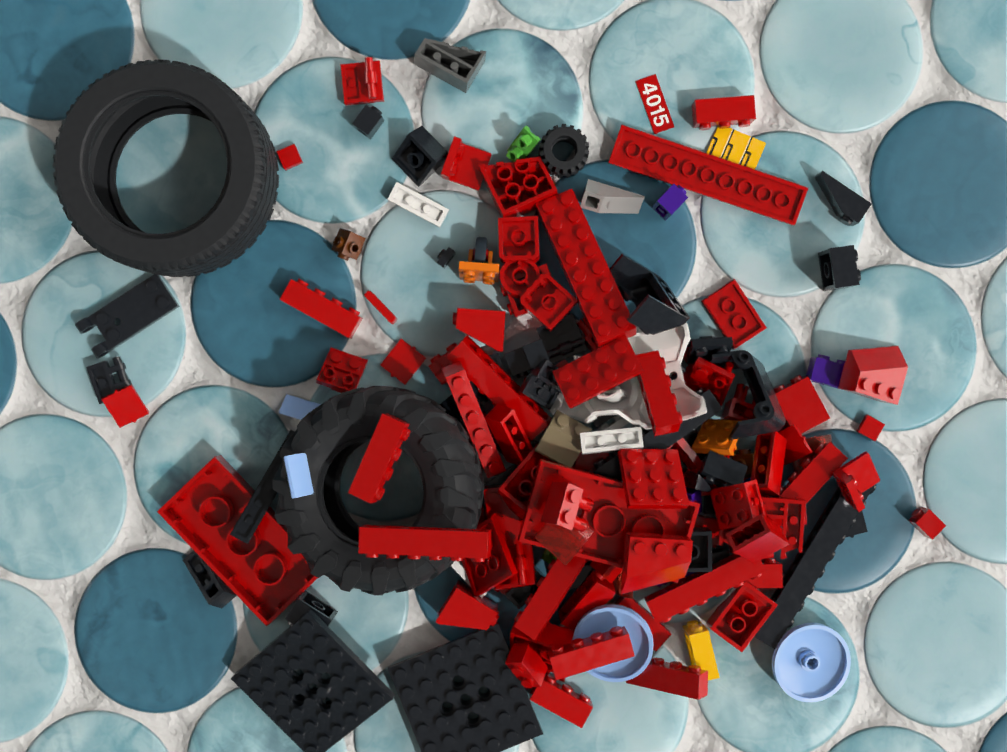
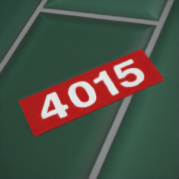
M656 74L637 80L636 84L654 134L673 128L674 124Z

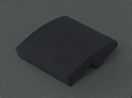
M546 359L542 360L528 375L518 391L550 410L559 393H562L553 374V371L559 367Z

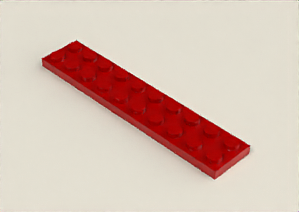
M624 125L620 127L608 164L671 185H680L685 190L792 226L796 224L808 191V187Z

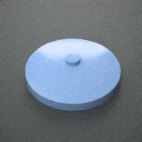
M616 604L597 606L586 612L578 621L573 635V640L577 638L584 639L596 632L604 633L610 631L613 627L625 626L629 633L635 656L587 671L592 676L608 682H624L640 675L651 661L654 646L653 635L647 622L634 610Z
M804 623L791 628L783 635L772 656V671L776 682L790 697L802 702H818L835 694L846 681L851 664L849 648L844 639L835 630L820 623Z

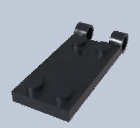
M154 274L89 317L81 319L75 326L80 334L86 333L97 326L106 341L97 344L91 351L96 358H101L180 306L160 275ZM116 318H120V325L115 324Z

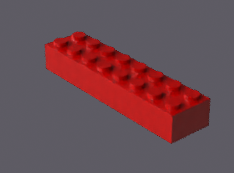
M571 188L535 203L537 214L571 290L578 300L579 308L597 348L624 335L627 338L636 335V326L627 321L630 312L573 189Z

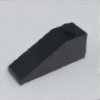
M821 171L818 173L815 179L835 215L841 218L840 221L847 226L859 224L872 203L826 172Z
M194 550L183 559L209 605L223 608L237 596Z

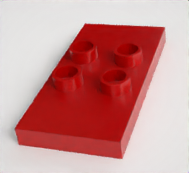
M540 459L518 540L519 542L623 569L626 532L684 535L691 539L700 503L688 499L689 506L687 509H627L623 481ZM552 481L570 483L584 489L582 496L594 501V505L587 503V505L593 507L589 512L578 508L576 516L588 521V525L581 523V525L587 527L584 532L574 528L572 530L558 529L541 522Z

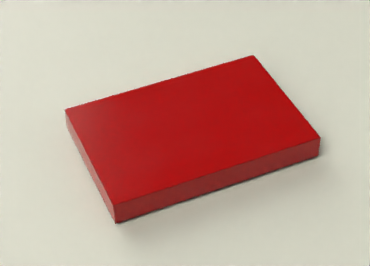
M735 279L701 300L723 336L732 337L733 350L767 328Z

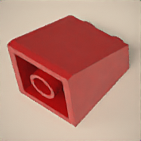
M457 308V313L453 312V325H456L457 330L498 352H503L506 311Z
M458 580L439 610L435 622L442 625L488 630L490 625L494 626L499 618L498 604L485 596L483 598L474 596L472 588Z

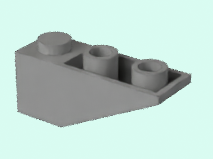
M588 179L580 206L583 209L596 213L639 214L645 196Z

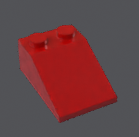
M744 581L742 586L736 588L716 608L706 624L712 631L740 652H743L778 604L750 583Z

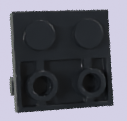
M573 313L565 316L551 331L544 325L536 328L550 362L553 364L587 350L586 342L579 331Z
M712 336L699 337V339H690L687 345L689 347L686 356L687 364L693 363L695 365L698 357L709 361L713 354L730 352L733 346L732 337L712 338Z

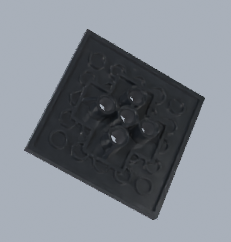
M312 609L300 617L231 677V680L303 752H326L390 702L395 696Z
M498 622L494 626L490 625L488 630L479 629L388 667L421 752H501L543 735V730L525 687L522 686L521 681L517 679L505 664L510 649ZM459 675L464 680L458 683L453 678ZM485 686L489 688V692L481 693L479 688ZM467 694L471 696V699L465 701L461 698V695ZM448 701L449 703H452L453 706L451 708H446L443 706V703ZM474 712L478 714V717L472 719L468 714Z

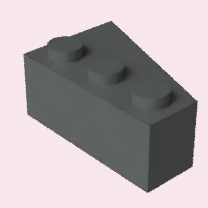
M424 38L415 53V65L467 93L485 63L486 51L469 50L468 47L450 46L449 43Z

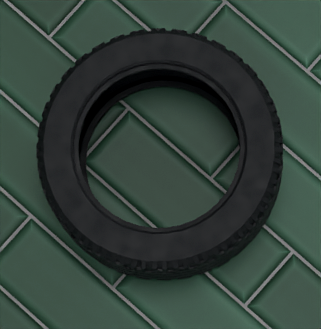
M155 59L154 61H137L136 64L129 63L125 66H120L117 70L113 69L109 73L103 74L101 79L97 78L94 83L88 85L89 88L86 91L83 90L81 92L82 94L76 98L75 104H71L69 111L66 112L67 116L65 120H62V125L58 130L60 133L59 137H56V145H54V150L56 151L53 154V168L55 169L53 177L55 180L54 184L58 189L56 193L59 197V202L63 205V211L68 220L72 221L71 225L80 236H83V239L90 246L97 249L99 253L107 258L113 259L115 262L125 266L169 277L198 276L201 273L207 274L216 271L218 267L223 268L232 263L233 259H238L245 253L247 248H251L257 241L258 235L263 233L267 226V220L270 221L274 211L272 208L276 204L278 195L276 190L279 188V175L277 174L279 168L277 158L275 157L276 152L265 126L233 89L210 72H206L204 69L194 65L189 66L183 62ZM190 114L213 122L222 137L227 157L225 183L216 203L204 217L185 229L164 234L143 232L126 214L117 192L116 171L125 145L136 131L145 124L166 115Z

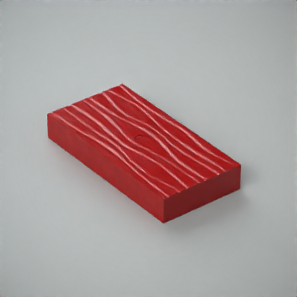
M222 455L215 456L157 512L246 606L268 626L317 577L310 573L309 565L301 553L293 554L289 550L286 525L277 524L275 511L271 507L267 510L249 544L230 535L255 490Z

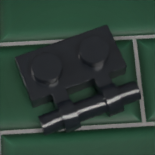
M120 356L112 358L115 365L112 367L109 366L108 361H102L86 367L99 404H104L101 399L114 393L116 389L120 390L132 384L131 380H128L125 372L127 368L125 363H122ZM117 372L120 383L117 384L112 375Z

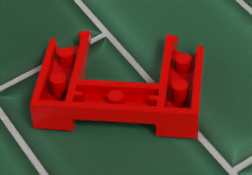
M761 496L766 517L782 519L781 528L789 542V545L780 549V559L787 558L785 552L796 548L801 553L803 549L806 500L801 498ZM737 527L719 529L718 544L721 546L725 542L730 545L726 534Z

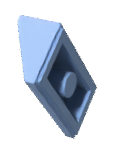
M286 394L279 414L301 420L321 404Z
M306 453L284 456L291 498L313 494Z

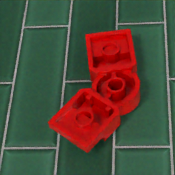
M538 216L498 218L499 258L504 264L500 270L501 285L508 295L520 298L521 307L551 331L578 303V300L549 274H540L539 268L535 264L540 259ZM522 273L526 277L522 281H517L515 276Z

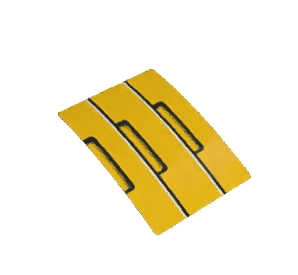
M718 126L706 153L755 170L766 143L732 128L719 129Z

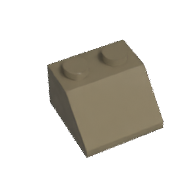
M557 410L534 451L557 464L572 467L582 450L580 433L591 432L592 429Z

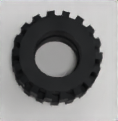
M562 124L561 127L556 125L552 130L549 129L546 135L542 137L539 157H541L550 175H558L557 178H562V176L569 178L571 175L578 174V171L583 169L589 155V142H586L587 137L585 134H581L582 131L579 128L575 130L573 125H570V127H566V124ZM559 142L570 143L575 149L574 158L569 161L558 160L552 153L553 146Z

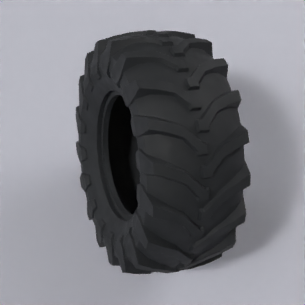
M392 386L361 387L346 391L329 398L326 402L309 412L301 419L297 425V430L282 446L279 455L282 458V462L273 478V490L279 493L275 518L277 524L286 525L289 550L293 554L301 553L304 556L312 575L317 578L325 575L338 585L340 590L347 592L355 588L360 589L361 592L383 596L384 593L392 591L396 593L408 591L427 581L433 580L454 562L450 560V557H442V560H429V556H421V559H408V555H399V558L391 559L386 558L384 554H378L376 558L365 557V554L358 553L359 527L361 526L350 517L343 504L340 492L341 474L350 455L359 446L371 440L382 413L390 414L410 424L408 427L411 430L410 435L406 441L402 442L400 449L415 463L423 484L422 507L412 527L476 529L481 515L484 477L481 472L475 444L472 441H468L469 437L462 424L455 416L447 414L446 409L436 401L416 394L415 391ZM306 453L314 493L292 499L284 456Z

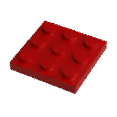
M619 449L618 458L627 509H687L689 500L678 449Z
M496 516L488 518L476 528L491 529V556L485 559V562H472V558H463L462 561L474 596L484 594L518 573Z

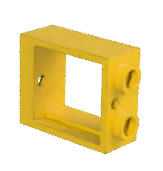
M692 620L687 622V625H683L682 628L691 665H697L702 670H707L708 681L720 678L708 629L701 621Z

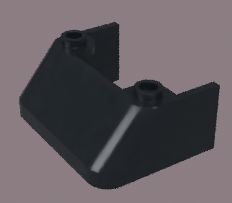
M621 254L609 268L623 299L627 302L629 300L634 302L637 307L627 318V321L639 327L644 334L655 335L682 326L690 319L668 284L656 273L624 254Z
M745 350L711 355L709 362L723 369L727 362L733 363V369H742L756 403L753 409L755 419L738 421L730 433L729 439H739L781 430L786 419L764 365Z

